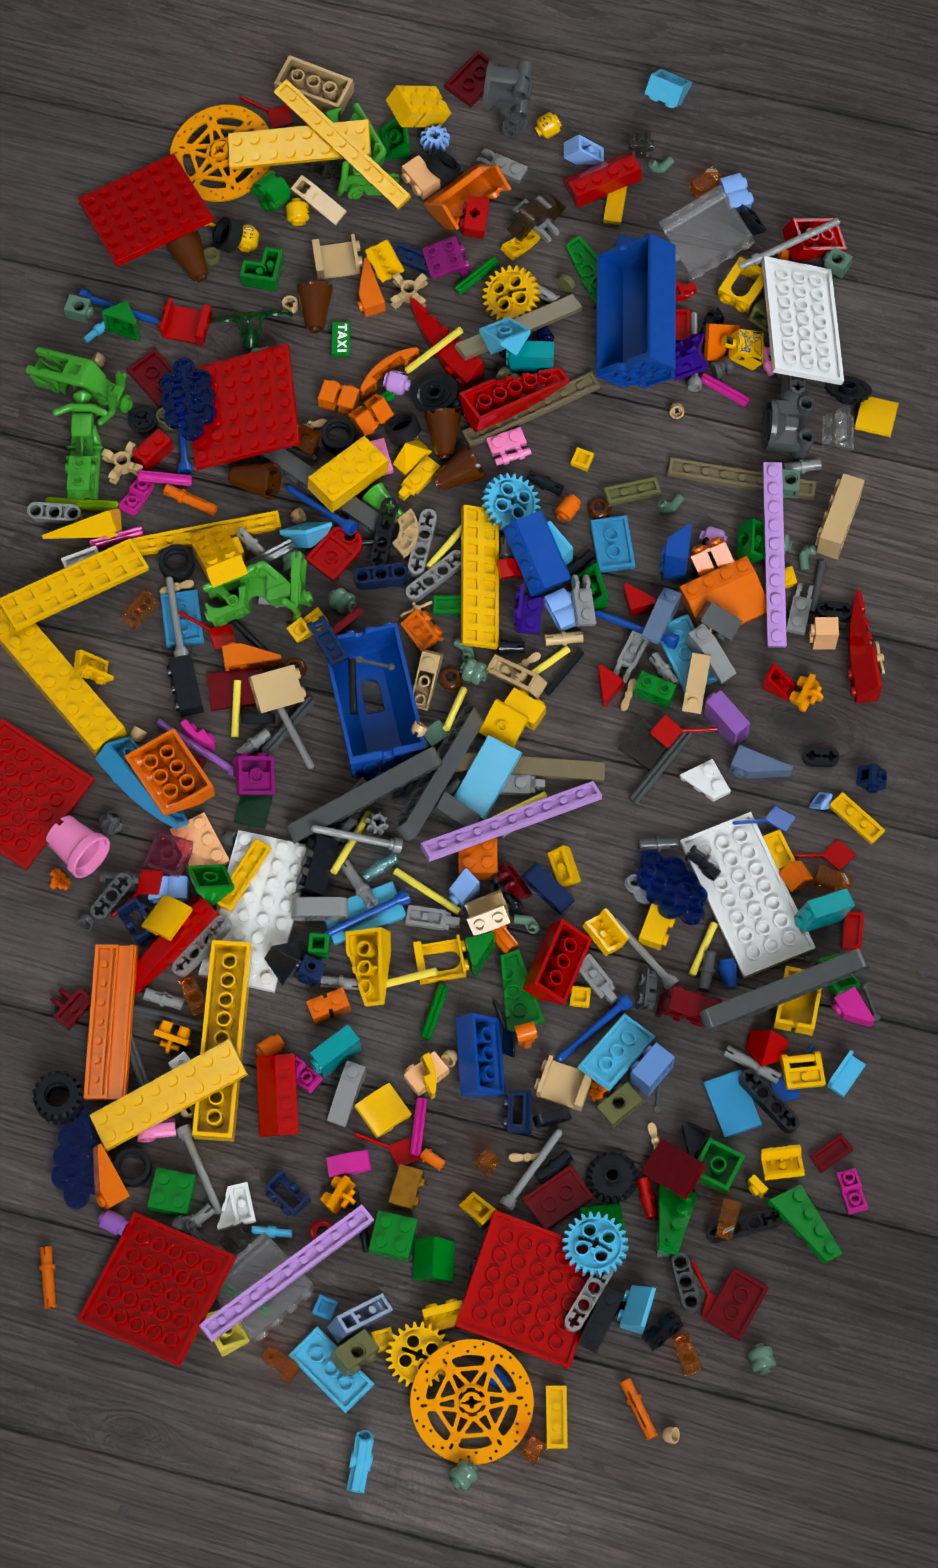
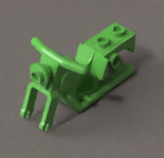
M355 103L352 106L354 114L349 121L368 119L360 105ZM342 108L325 112V116L333 123L339 122ZM370 123L371 156L369 157L383 168L387 150ZM348 161L342 163L341 178L336 191L337 196H342L344 191H348L349 199H359L363 192L367 195H382ZM388 174L397 183L399 182V176L397 174Z
M37 347L35 351L37 355L45 357L56 367L49 365L39 358L35 366L28 365L26 368V373L31 374V379L38 387L50 389L55 393L62 392L65 396L71 386H73L74 391L77 387H81L91 395V401L105 406L109 403L108 415L106 417L101 416L97 420L99 426L114 416L117 408L122 413H127L132 408L133 402L129 395L123 396L127 375L125 373L122 375L120 371H117L115 374V385L106 378V375L93 360Z
M78 390L73 394V398L77 403H69L54 409L52 412L54 416H59L72 411L71 444L67 446V449L70 450V456H66L67 463H65V473L68 474L67 498L98 500L101 450L103 446L97 427L93 425V414L106 417L108 411L101 408L100 405L88 404L91 400V395L85 390Z
M295 551L291 554V583L267 562L259 561L246 567L248 572L246 575L214 588L210 582L202 585L205 593L208 592L211 600L219 597L221 601L228 604L221 608H213L208 603H205L207 611L204 613L208 622H212L217 627L224 626L234 619L243 618L251 612L252 598L256 596L264 598L271 606L283 605L291 609L293 612L292 620L296 621L302 614L301 606L311 607V602L314 601L311 592H307L305 589L306 567L308 563L303 558L302 553L299 551L297 558ZM239 589V599L236 595H232L229 592Z

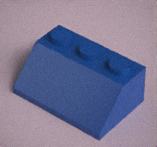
M687 524L667 538V545H663L660 572H663V579L685 581L692 524Z

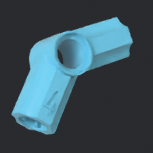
M368 1430L357 1432L355 1437L354 1450L352 1451L349 1466L351 1468L347 1483V1491L364 1494L368 1472H370L372 1466L374 1435Z

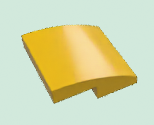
M869 397L868 400H864L860 404L854 429L891 437L899 403Z
M163 895L141 926L151 933L171 941L193 909L175 898Z
M390 1083L374 1091L354 1106L376 1138L391 1131L394 1126L410 1118L412 1115Z

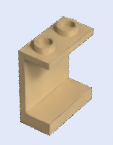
M351 234L352 242L320 246L319 239L312 240L317 280L360 274V267H363L362 256H358L357 251H360L359 240H355V234Z
M295 665L248 678L259 714L305 701L306 692L304 687L300 686L299 679H301L299 669L295 668Z
M501 890L465 903L469 915L467 921L473 936L511 923L508 906Z
M549 1055L548 1060L543 1061L540 1070L543 1072L541 1079L537 1078L534 1089L537 1090L536 1096L581 1112L593 1079L577 1068L553 1061V1056Z

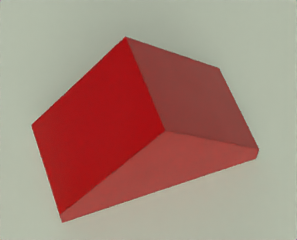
M625 583L623 593L630 617L652 612L657 599Z
M772 663L764 678L762 689L789 701V697L797 684L775 663Z
M599 665L598 675L602 706L607 707L623 688L624 680L605 666Z

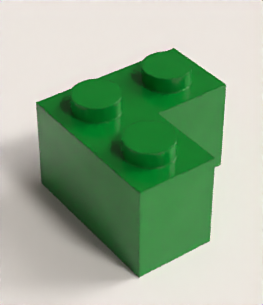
M265 247L262 262L243 260L240 272L241 286L277 292L284 264L283 250Z

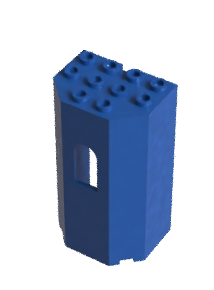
M649 233L639 239H633L631 242H628V245L620 244L616 248L605 250V252L597 255L596 377L619 387L639 385V388H648L673 379L675 376L676 245L668 242L666 239L657 237L655 234Z
M385 623L375 628L366 627L362 633L347 631L342 635H336L348 654L349 659H356L357 656H362L366 660L384 664L392 663L395 666L394 670L390 671L388 668L356 663L358 710L356 715L350 714L348 660L332 668L325 657L352 778L359 779L361 776H364L371 780L427 749L424 736L417 737V732L414 735L411 732L414 721L420 722L397 623ZM374 680L379 684L385 711L367 715L361 692V686L365 681Z

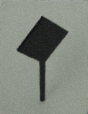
M494 999L492 1002L503 1029L502 1052L505 1055L515 1057L516 1032L506 1028L497 1001Z

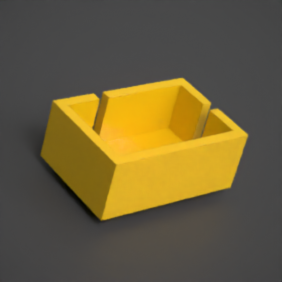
M396 85L386 99L401 127H431L432 124L434 127H437L439 124L442 126L451 114L436 86Z
M786 966L783 978L805 969ZM822 988L779 1005L773 1028L790 1032L792 1028H795V1033L812 1036L815 1029Z

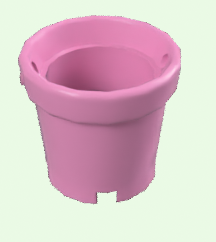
M68 815L61 818L64 822L60 826L55 823L46 837V841L49 843L47 846L61 858L74 877L83 878L90 875L102 864L110 849V841L103 834L92 831L73 816Z

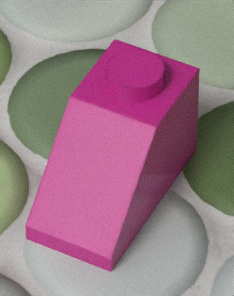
M855 987L834 997L832 1008L837 1016H841L842 1020L867 1027L873 1026L875 1019Z

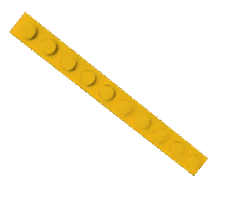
M287 79L274 91L277 97L341 157L348 161L357 172L398 210L411 198L406 190Z

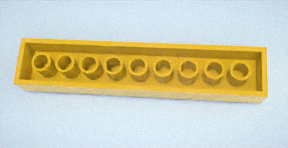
M0 608V645L90 751L97 757L106 743L126 737L125 727L85 680L74 672L73 666L36 623L15 632Z
M212 940L200 1055L230 1039L242 1061L253 946L250 942ZM240 1080L195 1103L192 1131L194 1139L234 1142Z

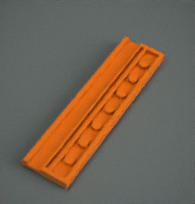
M95 945L83 1095L85 1100H118L127 1095L138 959V947L135 945Z

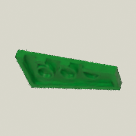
M579 235L565 244V249L596 308L597 254Z
M519 949L500 955L507 1029L515 1032L514 1026L531 1021H534L535 1026L545 1023L537 998L522 989L528 973Z
M659 1184L658 1250L678 1256L698 1193L691 1191L685 1200Z
M798 1185L767 1202L771 1208L774 1207L779 1212V1217L784 1222L787 1221L793 1227V1232L807 1242L808 1248L823 1264L843 1254L802 1185Z

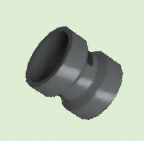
M729 356L723 357L721 361L710 363L711 371L716 379L722 378L725 374L730 375L734 373V366Z

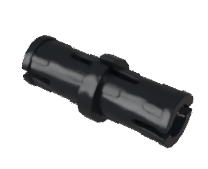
M532 470L529 471L526 480L539 486L541 490L544 491L546 489L557 496H560V491L562 492L564 489V485Z
M588 549L578 558L575 557L566 566L571 577L577 572L583 571L587 564L596 559V555L591 549Z
M564 1150L553 1160L547 1161L548 1164L534 1173V1175L537 1176L536 1178L542 1184L555 1173L558 1174L561 1168L574 1159L567 1150Z

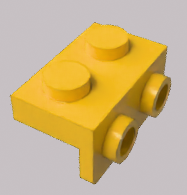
M384 240L378 245L365 250L368 261L373 265L375 274L382 283L392 279V276L397 272L399 274L404 272V268L389 240Z
M81 649L75 652V673L80 674L82 678L94 680L96 684L101 685L114 680V676L107 673L109 661Z
M607 908L603 909L598 916L586 921L582 926L605 956L622 948L629 939L626 931Z
M800 1145L761 1149V1165L765 1181L805 1176Z
M454 1298L445 1301L446 1304L438 1306L437 1303L425 1306L426 1309H422L426 1328L430 1324H432V1331L439 1328V1331L454 1328L462 1300L457 1301Z

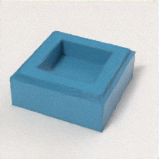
M320 1294L312 1314L331 1322L339 1302Z

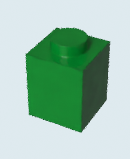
M310 933L308 954L316 956L318 959L329 960L330 935Z

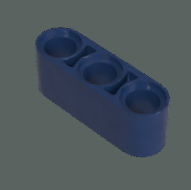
M403 563L361 567L354 572V583L359 590L402 586L408 581V569ZM401 572L404 575L396 576L395 574ZM378 575H385L382 579L377 578ZM360 577L367 578L364 581L358 580Z
M534 863L521 876L523 881L560 915L575 901L572 895L537 863Z

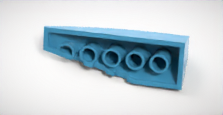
M129 736L106 743L95 759L112 780L133 801L160 821L175 829L187 826L189 821L183 811L163 816L125 759V755L139 748L136 742Z

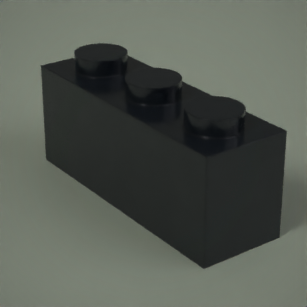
M191 654L170 658V666L166 667L168 676L173 677L174 681L170 685L172 694H176L178 699L174 700L176 711H180L182 717L203 713L204 709Z
M321 834L308 838L306 853L301 860L302 868L296 879V891L311 897L325 895L338 841Z
M605 1286L579 1339V1346L597 1354L624 1299L623 1294Z

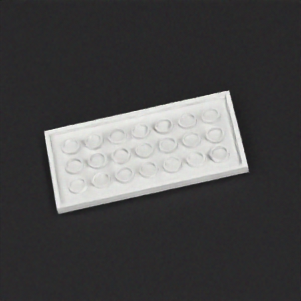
M764 256L762 271L772 371L774 373L842 385L844 375L831 269Z
M751 812L680 840L685 855L688 852L690 853L689 850L693 845H696L698 850L704 854H709L710 858L708 861L715 864L714 867L717 866L721 870L717 879L712 881L702 874L698 865L688 860L743 979L809 953L816 948L809 932L801 934L799 928L795 925L794 916L798 909L785 882L779 875L776 863L757 824L733 825L732 823L733 821L755 820Z
M238 830L227 869L230 877L255 838L271 846L272 851L232 913L217 905L216 912L218 915H224L232 922L230 932L221 941L250 942L253 946L249 987L275 993L278 978L264 957L273 945L289 942L294 920L291 919L292 899L301 897L302 894L296 891V879L300 874L302 868L301 860L305 856L307 848L305 844H294L291 841ZM209 935L207 944L212 941V935ZM210 953L202 960L199 970V976L208 978Z

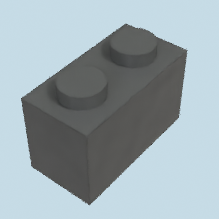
M706 601L696 618V621L700 623L699 626L704 624L708 630L715 632L714 636L722 641L725 639L732 640L743 622L711 601Z

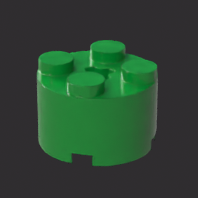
M273 170L266 172L250 188L251 193L258 198L261 208L266 212L268 210L276 212L292 199V196H289L292 192L288 184L281 176L277 178L274 175L276 172Z

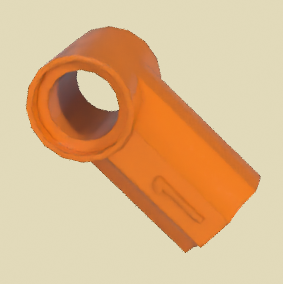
M506 925L486 932H494L496 934V944L504 954L514 951L518 946V942L507 930Z
M534 1021L514 1026L518 1045L523 1046L524 1049L530 1048L535 1039L538 1038Z

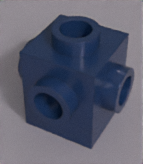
M869 764L857 768V786L865 789L868 793H877L879 790L886 789V770L880 768L877 764Z
M305 954L294 967L295 972L293 976L298 978L297 980L303 984L315 986L320 981L327 964L319 961L316 956Z

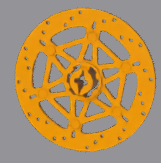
M236 105L209 107L193 115L180 127L173 139L170 155L175 154L184 170L183 156L184 154L191 155L196 173L191 177L188 175L203 201L225 202L234 200L249 193L252 184L268 172L271 166L254 168L239 183L236 182V178L244 169H238L234 172V170L229 168L230 175L227 176L223 168L229 166L228 137L224 138L221 130L239 133L251 130H268L269 128L259 115L247 108ZM231 118L240 120L243 124L240 127L221 125L217 123V120ZM207 124L208 128L193 144L187 143L191 135L198 128ZM214 131H217L220 139L214 140ZM209 134L210 144H200ZM207 149L206 153L198 152L196 150ZM196 156L205 158L200 168H198ZM211 164L212 167L203 173L207 165ZM219 169L223 176H210V174ZM203 180L225 182L226 187L208 188L200 185Z
M478 1339L455 1341L441 1347L430 1355L416 1374L410 1397L413 1422L423 1441L435 1453L455 1463H458L459 1459L467 1463L470 1460L473 1465L495 1461L513 1450L528 1430L534 1407L532 1385L527 1372L518 1359L503 1347ZM465 1355L485 1357L483 1365L455 1367L452 1362L454 1358ZM492 1355H495L493 1361H491V1360H490L491 1356H492ZM496 1364H500L509 1373L516 1386V1392L509 1393L494 1372ZM441 1368L446 1374L435 1399H427L426 1394L430 1381L438 1369ZM478 1370V1374L471 1383L461 1374V1371ZM486 1372L485 1384L482 1387L477 1384V1381ZM454 1374L464 1383V1386L461 1388L457 1387L453 1378ZM491 1377L494 1378L502 1390L501 1393L487 1391ZM447 1381H450L455 1394L441 1397ZM467 1388H475L476 1391H469L463 1398H458L461 1392L467 1391ZM481 1391L485 1396H481L478 1392ZM470 1396H473L474 1400L482 1401L475 1403L474 1407H471L470 1404L462 1403L468 1401ZM490 1396L503 1397L504 1401L490 1404ZM454 1400V1407L440 1406L441 1402ZM427 1404V1407H421V1405ZM486 1405L483 1412L480 1411L475 1416H469V1413H463L459 1408L463 1407L465 1411L474 1413L477 1412L481 1408V1406ZM509 1405H517L518 1411L515 1421L509 1431L502 1435L498 1428ZM503 1406L497 1423H494L489 1410ZM429 1411H436L449 1430L450 1436L447 1440L443 1439L433 1428L428 1417ZM442 1411L457 1413L453 1427L449 1424ZM484 1415L487 1416L491 1429H488L480 1421V1418ZM460 1417L467 1419V1423L458 1432L457 1428ZM473 1421L483 1429L481 1433H465ZM489 1437L492 1441L491 1445L477 1449H467L459 1446L462 1438ZM498 1439L501 1441L502 1445H499V1443L497 1442ZM451 1443L454 1444L452 1449L449 1448Z

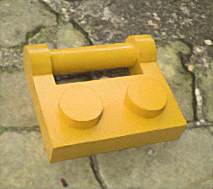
M819 1051L805 1055H780V1064L786 1090L826 1085ZM813 1062L815 1065L809 1067L790 1068V1064Z

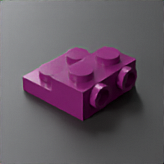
M238 753L237 757H233V777H236L237 795H275L274 756H267V753H256V756H249V753Z

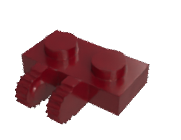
M503 863L498 868L501 874L497 877V880L501 883L504 881L508 883L504 886L506 892L512 891L513 895L519 899H528L533 895L512 864Z
M60 988L58 990L60 995L68 1000L64 1005L55 997L50 999L59 1008V1011L53 1016L54 1019L68 1031L91 1007V997L81 988L73 995Z

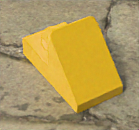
M474 1191L459 1204L461 1209L472 1217L480 1228L491 1219L493 1211L496 1210Z

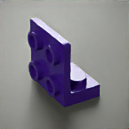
M703 332L692 334L683 340H676L675 381L708 369L709 365L701 353L705 337Z
M521 584V589L516 592L513 626H517V633L539 635L543 598L525 596V584Z

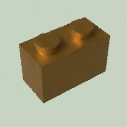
M402 1164L399 1165L388 1201L389 1207L410 1213L413 1212V1208L418 1207L420 1196L417 1195L419 1189L424 1188L426 1178L423 1177V1170Z

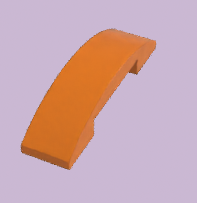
M415 347L398 351L378 363L362 383L360 388L361 398L364 400L377 390V381L383 378L386 373H389L400 364L406 367L420 357L419 349Z

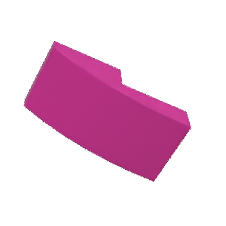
M136 479L129 487V493L119 503V509L135 516L150 496L155 484Z
M186 719L180 723L181 730L187 737L209 751L213 752L216 750L214 744L216 740L210 732L207 734L204 729L198 731L194 723L190 724Z
M296 1056L297 1084L311 1094L323 1078Z
M368 1150L326 1158L328 1174L332 1179L335 1176L356 1175L372 1170Z
M856 1168L837 1172L839 1187L848 1215L868 1210Z

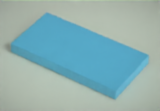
M688 614L672 620L664 633L666 635L667 633H674L680 636L675 649L668 648L663 641L659 642L675 676L680 680L679 684L684 694L693 652L687 646L686 640L688 634L695 629ZM708 671L706 685L718 681L710 671Z
M488 735L454 798L481 815L480 818L485 820L520 759L522 752Z
M393 882L370 890L378 900L377 905L394 898L397 894ZM356 895L348 898V919L369 910L361 897ZM395 905L331 936L334 946L346 941V931L384 927L406 918L405 910L402 905ZM325 921L327 929L344 921Z
M624 1013L579 1064L578 1069L610 1092L654 1041L656 1036Z
M317 1326L288 1356L346 1414L375 1384L361 1370L354 1375L350 1373L344 1378L330 1360L333 1350L338 1346Z

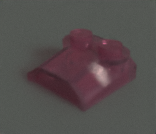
M158 831L143 866L150 870L164 871L163 874L179 877L185 871L192 855L193 841Z

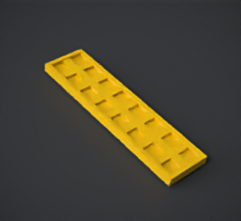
M368 119L334 123L368 156H371L370 121ZM308 125L228 134L229 168L231 170L344 159Z
M463 505L461 508V645L497 650L499 647V572L496 562L499 560V524L493 526L494 520H487L490 517L489 514H484L487 508Z
M130 538L1 597L0 608L14 631L17 632L149 571V566Z
M228 1039L89 1116L105 1150L109 1151L247 1076L248 1073L232 1041Z

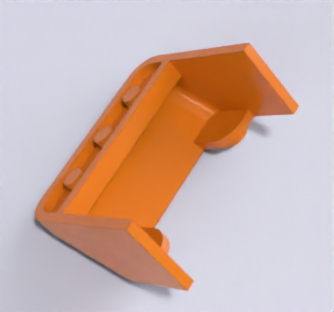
M477 164L426 200L424 206L445 229L458 230L461 220L459 217L465 214L463 213L464 202H468V196L490 198L493 200L500 195L499 192L510 191L511 187L498 165Z

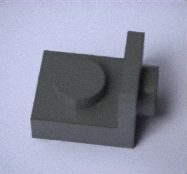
M350 817L348 821L345 820L341 824L339 830L354 832L358 825L357 820ZM329 836L331 839L338 841V843L341 842L344 845L348 841V839Z

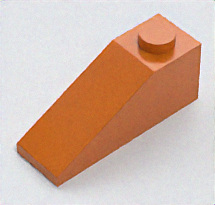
M367 257L364 258L359 288V301H357L358 309L360 312L363 311L365 318L386 311L384 298Z
M235 642L222 646L226 671L282 666V659L279 654Z
M102 1144L93 1148L96 1201L101 1208L103 1207L106 1210L130 1197Z

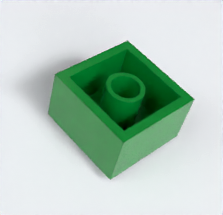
M709 1137L698 1158L707 1167L697 1182L726 1196L744 1162L745 1155Z
M156 1167L147 1205L149 1211L175 1217L179 1215L190 1216L198 1182L196 1175Z
M378 1210L369 1246L370 1255L409 1263L417 1232L418 1219Z

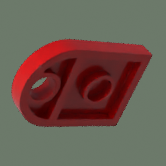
M341 526L333 528L305 557L306 561L334 583L362 551V537L358 531L353 534L355 538L352 541H348L345 539L347 534L343 532Z

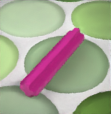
M708 373L702 375V383L744 407L748 405L750 397Z
M139 470L137 473V480L142 482L191 486L192 484L191 475Z
M138 526L119 531L116 537L110 539L106 537L90 539L89 544L90 547L96 545L97 549L121 543L130 538L144 536L142 527Z
M417 1098L410 1148V1155L412 1156L421 1155L427 1099Z

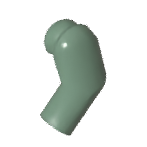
M669 156L662 163L650 160L648 162V169L652 173H664L674 164V160Z
M677 494L672 502L659 501V511L662 513L676 512L684 501L683 496Z
M814 545L804 546L799 553L801 571L810 569L809 558L811 555L816 554V547Z
M457 638L454 646L462 650V660L467 662L468 659H474L473 646L461 645V639Z
M515 914L514 924L524 925L532 935L539 932V924L534 917Z

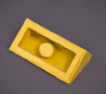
M562 845L547 853L556 880L562 887L581 882L570 847Z

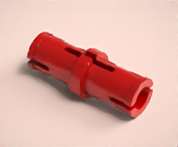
M648 1177L637 1180L641 1196L639 1200L644 1208L645 1219L652 1220L658 1217L654 1201L656 1198L651 1190L650 1179Z

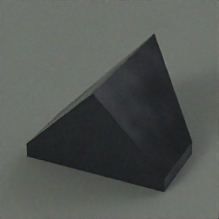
M744 204L722 221L746 237L765 233L767 230L756 212Z
M303 940L273 945L264 957L282 986L300 959L304 946Z
M682 1121L681 1128L687 1153L697 1159L704 1149L711 1131L688 1121Z

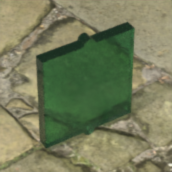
M241 795L234 823L248 825L249 828L253 826L265 829L273 797L266 795Z

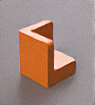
M793 861L779 872L780 877L791 892L801 891L814 879L802 861Z

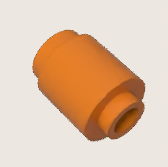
M572 494L566 496L555 509L556 518L561 522H570L580 509L581 501Z
M276 1034L256 1044L257 1049L255 1052L258 1057L278 1055L286 1046L282 1038Z

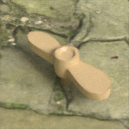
M327 420L308 421L304 425L311 429L322 428Z
M186 580L180 584L174 583L175 592H179L181 589H190L194 586L193 580ZM167 586L160 589V594L168 593Z
M428 601L420 606L413 602L411 603L412 609L402 613L400 617L405 619L416 609L421 610L433 604V602Z
M874 641L873 646H875L881 673L885 674L882 662L884 661V655L880 653L878 641Z
M535 652L517 665L528 667L530 663L538 661L541 654Z
M634 678L628 682V688L624 694L625 698L620 706L621 711H626L629 708L630 699L633 696L634 686L637 682Z
M651 1122L648 1124V1131L655 1150L660 1140L657 1137L656 1125Z
M512 1153L508 1159L511 1162L534 1161L539 1153Z

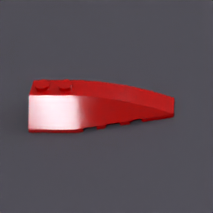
M414 298L410 299L411 311L426 344L431 348L449 335L450 329L447 326L441 327L439 320L435 316L430 317L426 308ZM457 337L434 354V356L443 366L445 373L455 379L458 387L467 390L484 380V362L478 356L465 361L455 349L456 343L463 341L460 337Z
M561 367L540 370L534 374L523 373L522 376L518 377L507 376L502 380L490 379L460 392L459 397L465 418L475 433L535 405L568 384L570 379Z
M861 590L856 592L848 633L849 668H847L848 680H852L850 692L851 697H855L856 703L878 701L882 689L875 646H872V634L867 632L869 630L868 617H863L865 605Z
M197 894L187 903L193 911L171 941L157 935L137 962L135 996L171 965L198 935L219 916L202 896Z

